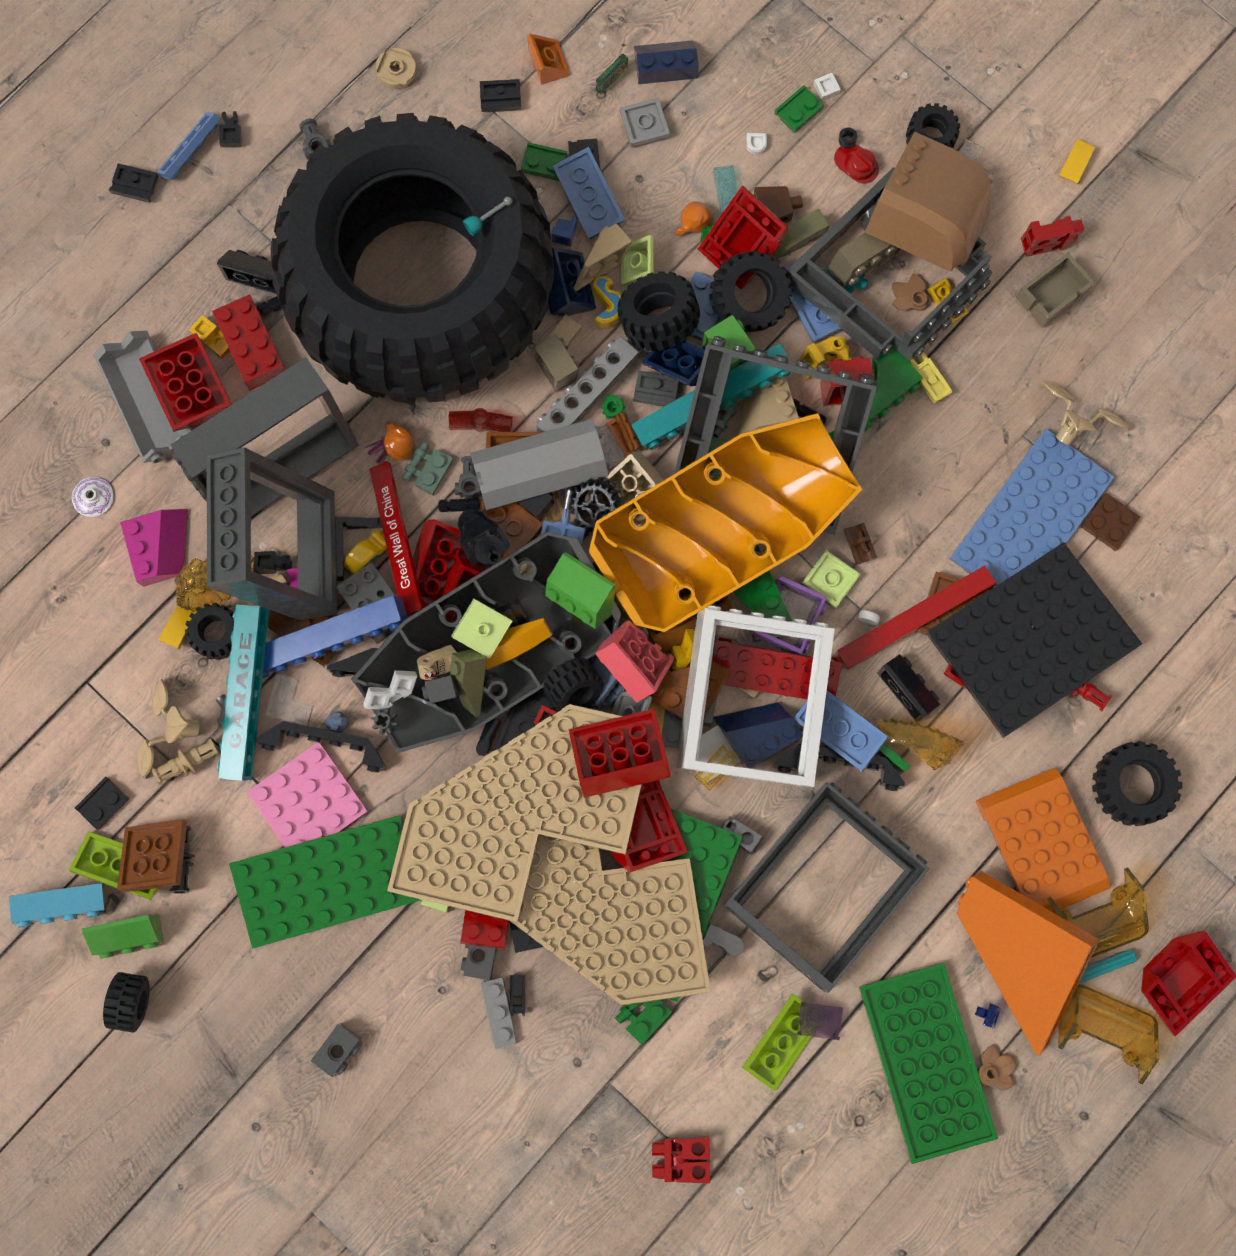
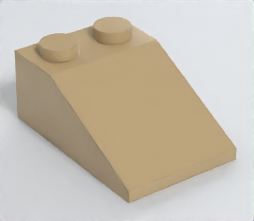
M617 223L611 227L606 226L599 232V237L594 243L593 249L576 281L575 291L593 282L597 276L605 275L621 265L632 241Z

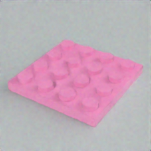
M318 742L247 791L284 847L343 831L368 813V810L322 744Z

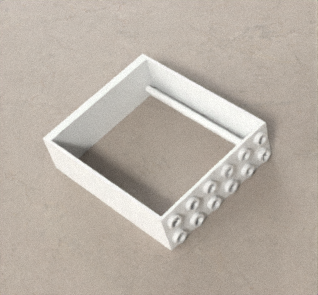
M708 606V608L697 613L676 768L814 787L835 629L828 628L826 623L816 622L815 624L808 625L806 620L794 619V621L788 622L785 621V617L781 616L764 618L762 613L751 612V614L743 615L742 610L736 609L724 612L721 611V607ZM716 625L815 640L798 776L698 761Z

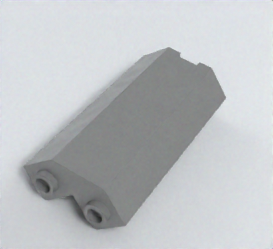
M130 331L121 343L102 344L93 356L142 462L159 463L165 458L172 456L175 452L171 447L172 443L194 429L191 427L173 432L139 358L157 350L148 331Z
M590 419L471 452L470 455L486 510L578 485L582 481L587 482L588 478L595 480L596 477L603 478L609 476L607 467H610L608 455H604L599 440L602 438L599 426L595 427L593 420Z

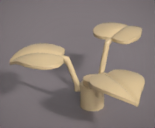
M1040 383L1039 386L1047 387L1053 394L1064 399L1067 403L1065 415L1060 424L1062 428L1056 435V438L1062 443L1070 446L1075 437L1079 436L1084 430L1096 431V427L1092 423L1098 418H1106L1108 421L1124 427L1125 431L1129 430V426L1119 416L1103 408H1099L1098 411L1100 413L1090 421L1081 418L1070 410L1072 401L1074 402L1075 398L1068 391L1055 384Z
M160 679L154 690L152 709L156 716H160L161 713L167 716V728L165 738L150 742L144 739L138 748L137 764L144 779H147L146 776L153 765L154 753L152 747L154 744L165 741L173 743L176 739H182L183 736L197 737L199 733L198 720L184 719L177 706H172L169 711L166 710L168 691L163 679Z

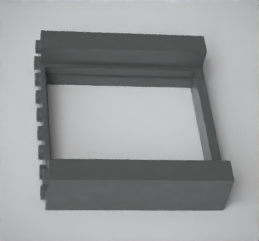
M714 336V338H709L674 473L708 454L733 357L847 386L832 441L851 473H853L877 389L876 380L873 379L872 375L860 373V376L855 375V377H852L851 373L840 371L838 374L830 372L831 368L821 365L818 368L810 367V363L797 360V363L788 361L789 358L786 356L776 355V357L767 356L766 351L755 349L754 352L747 351L743 345L734 344L732 347L729 342H726L724 337ZM841 513L823 531L824 533L835 535Z

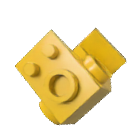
M830 337L816 345L814 343L808 345L799 360L810 363V367L818 368L825 360L830 362L833 359L841 358L844 361L851 360L852 357H849V346L846 344L844 337ZM803 375L806 380L813 378L810 376Z

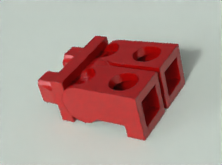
M1071 216L1040 226L1039 221L1031 222L1021 237L1026 257L1055 251L1058 247L1059 251L1065 250L1070 243L1078 240V234L1084 232V226L1081 219L1072 221Z
M709 1136L664 1138V1141L652 1142V1156H664L665 1164H652V1178L665 1179V1182L710 1183V1160L688 1161V1159H710Z

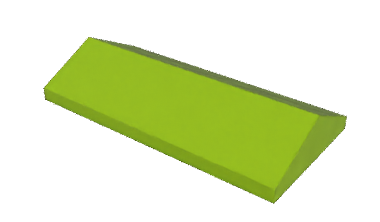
M88 831L69 868V872L117 888L123 843ZM159 888L130 891L128 893L152 900Z
M792 993L742 1068L775 1091L825 1017Z

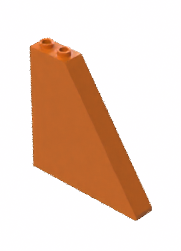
M980 871L968 878L965 884L967 890L960 896L957 902L960 906L956 914L1034 1052L1040 1056L1048 1048L1099 939Z

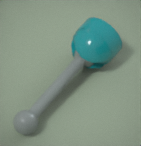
M505 197L502 203L480 218L470 216L463 220V224L472 236L477 234L482 228V221L504 206L511 205L512 198Z

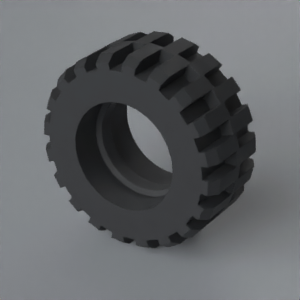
M746 251L724 261L720 265V269L715 271L713 275L714 281L710 283V289L713 290L709 296L710 301H714L713 311L719 313L717 318L722 322L733 315L736 320L739 319L745 328L744 332L749 333L762 331L776 325L778 320L785 316V309L790 307L791 302L788 301V298L793 293V290H789L788 284H792L791 278H786L785 273L788 272L785 266L780 267V261L777 258H770L771 254L766 252L761 254L759 251ZM748 272L758 275L765 283L767 290L765 304L760 310L755 312L744 310L738 304L734 293L738 277Z
M658 271L657 274L652 272L648 273V276L637 278L635 283L631 282L627 290H624L617 305L618 316L628 340L636 345V347L646 348L648 351H654V349L664 351L665 348H674L676 344H682L686 341L687 336L690 337L694 333V328H697L700 318L699 305L691 283L683 276H677L676 273L669 272L667 274L664 271ZM671 307L662 314L647 316L657 308Z
M1137 741L1135 743H1125L1102 756L1103 759L1095 767L1098 770L1093 773L1092 780H1096V784L1092 786L1093 792L1098 794L1095 800L1097 804L1101 803L1104 806L1101 810L1105 814H1111L1112 820L1116 822L1122 821V824L1127 826L1151 824L1168 816L1169 812H1173L1176 808L1174 803L1180 801L1181 794L1178 793V790L1183 788V782L1178 781V776H1182L1180 769H1175L1176 761L1173 758L1168 759L1166 757L1168 755L1167 751L1164 749L1158 750V746L1153 743L1147 745L1144 741ZM1129 764L1142 766L1150 773L1153 779V795L1144 804L1131 802L1121 790L1120 774L1123 768Z

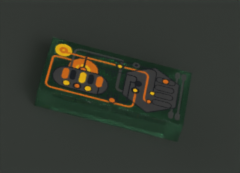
M621 54L596 79V91L602 94L628 68V57L625 54Z

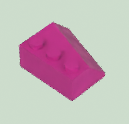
M187 509L159 510L120 522L136 582L142 587L184 575Z

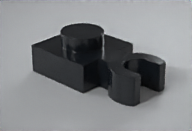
M233 111L231 119L227 118L226 112H222V119L225 125H219L220 146L241 147V126L237 124L239 117L236 111Z

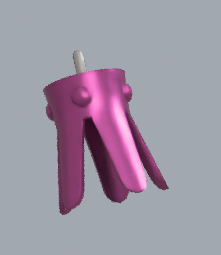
M385 435L379 441L365 446V448L377 444L368 451L369 455H373L384 448V451L376 460L377 464L387 454L384 447Z

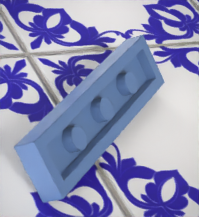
M206 112L156 173L163 179L170 180L175 178L180 172L179 168L192 158L193 151L203 145L205 142L204 138L208 133H212L217 128L220 118L215 113Z

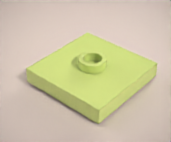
M826 550L801 585L826 596L825 602L836 609L861 574Z
M473 599L451 637L490 659L512 620L480 601Z

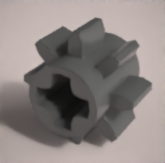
M386 708L384 713L377 709V715L370 718L374 720L375 724L372 726V729L379 728L380 735H384L385 730L393 734L392 729L394 726H399L398 723H395V718L398 715H390L389 708ZM384 717L388 718V720L386 721V726L381 724L384 722Z

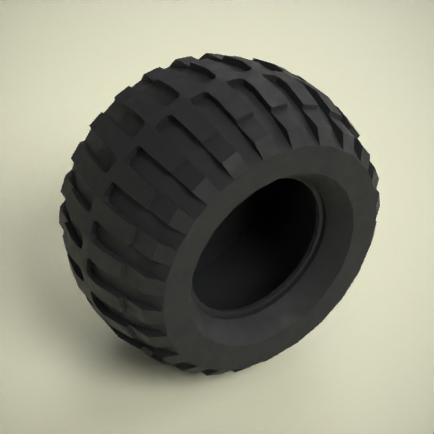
M414 113L397 114L396 121L382 122L380 116L365 120V128L354 132L347 127L334 135L333 145L329 148L321 144L309 156L306 170H297L287 189L286 197H283L282 205H279L274 228L276 238H272L270 248L271 266L274 270L273 286L284 311L285 318L292 332L296 334L312 360L322 364L325 370L339 382L346 385L350 382L355 385L357 390L375 398H384L388 394L390 399L395 402L412 404L415 403L416 398L426 397L430 403L446 401V394L458 390L461 395L476 391L480 387L479 381L485 377L490 381L507 371L509 360H513L515 357L518 358L533 340V331L537 330L548 310V297L551 293L554 279L550 223L543 206L538 201L537 191L521 170L517 171L516 163L507 153L492 142L487 141L482 134L477 133L474 129L461 124L455 130L454 125L447 118L430 115L427 122L418 121ZM505 197L512 198L511 205L504 206L482 221V228L477 234L472 236L463 224V220L470 216L480 218L502 203ZM427 221L445 225L456 230L469 240L477 251L468 274L458 286L441 298L425 304L402 306L385 303L369 296L354 284L356 266L366 247L381 233L406 222Z

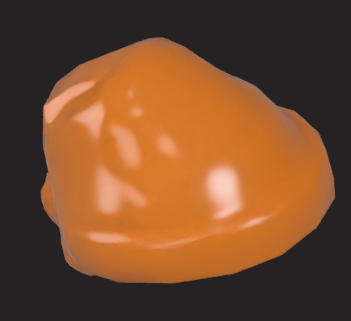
M690 202L682 210V226L674 234L682 236L687 232L699 233L702 229H706L707 226H711L713 224L712 211L704 203Z
M388 421L385 425L387 430L384 437L385 450L396 461L406 460L414 451L413 436L404 427Z

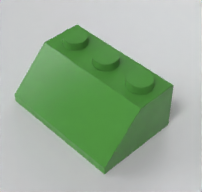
M565 552L547 579L545 596L595 629L612 615L616 585Z
M144 915L82 928L83 936L91 954L99 955L100 959L113 957V952L122 951V954L136 952L135 948L142 946L144 950L157 948V943L164 942L160 916Z

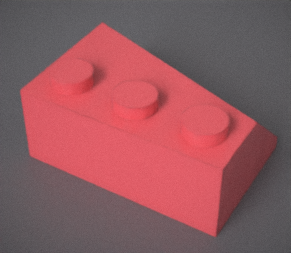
M629 620L624 622L604 640L595 653L636 703L656 692L675 659L671 654L665 655L661 651L662 647L657 643L652 644L649 642L647 635Z

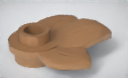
M913 273L908 283L893 282L892 290L897 297L892 303L894 307L902 311L909 309L923 310L926 308L929 298L925 293L926 285L921 277ZM914 299H920L921 303H916Z
M996 1045L989 1046L981 1056L982 1065L978 1069L980 1081L985 1086L994 1085L1000 1090L1010 1089L1014 1086V1081L1010 1075L1016 1069V1059L1009 1055L1000 1056ZM988 1070H989V1071L991 1072V1074H992V1077H991V1078H989V1077L987 1076Z

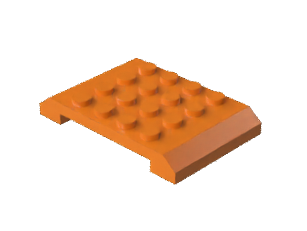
M1056 768L975 801L983 820H986L1020 894L1049 911L1056 912L1110 889L1106 871L1067 786Z

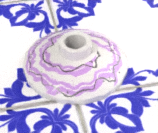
M88 477L81 480L72 492L74 508L86 517L104 515L114 502L112 487L106 480L99 477ZM90 492H94L92 498H88Z

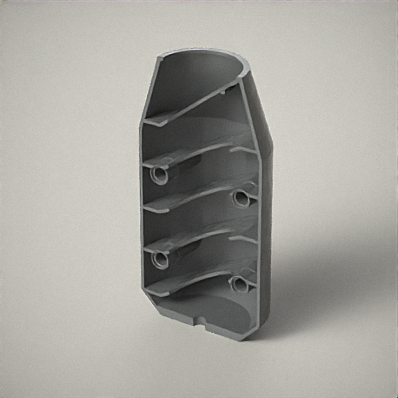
M545 532L500 560L499 563L497 562L495 565L490 566L403 620L351 678L365 698L368 687L389 688L395 670L416 672L417 679L412 694L405 698L401 697L393 702V706L389 708L390 715H398L395 718V723H398L399 726H394L392 729L393 734L388 733L387 730L385 731L398 753L475 731L543 688L546 682L545 679L559 664L573 658L589 659L595 655L602 642L617 630L621 612L614 601L612 615L594 629L545 596L547 579L565 552L596 571L577 539L550 532ZM523 564H528L527 569L523 573H521V566ZM473 599L492 609H497L508 603L513 604L518 599L531 622L542 618L545 619L552 632V636L521 655L485 670L480 716L475 717L463 707L454 682L455 698L431 704L429 699L425 700L422 686H425V681L427 680L420 678L417 659L448 645H452L456 652L472 649L452 638L451 635ZM448 611H455L451 618L445 619ZM572 637V644L565 647V641ZM447 672V673L438 675L436 678L443 677V676H447V675H451V674H450V672ZM495 684H500L499 690L497 692L492 693V686ZM372 709L375 715H377L376 709ZM384 717V722L381 724L386 726V721L388 720V718Z

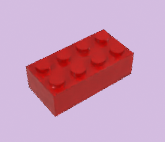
M250 294L212 311L249 391L262 386L286 370Z

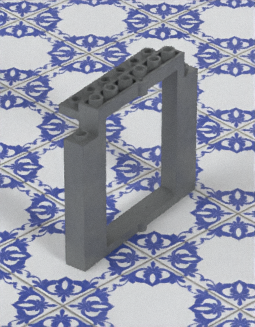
M893 167L787 270L788 272L785 276L786 278H791L792 284L789 285L876 359L882 354L886 355L893 347L910 361L914 356L918 358L924 352V346L927 343L932 344L936 340L941 329L943 331L947 329L952 322L951 319L954 316L958 317L964 311L965 307L963 306L967 302L971 304L978 296L977 292L980 289L984 291L991 282L989 278L992 274L988 263L992 256L986 251L983 252L987 243L978 237L967 263L963 266L958 265L955 267L966 277L912 332L908 329L903 338L815 265L814 262L877 202L895 169Z

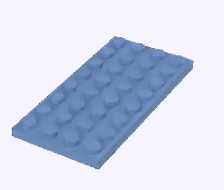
M1045 429L949 559L969 574L985 565L996 581V585L990 588L993 589L1064 542L1066 544L1111 483L1114 476L1072 446L1059 441L1055 434Z

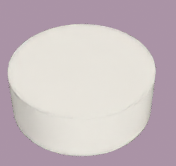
M861 610L858 620L877 626L880 617L876 613Z

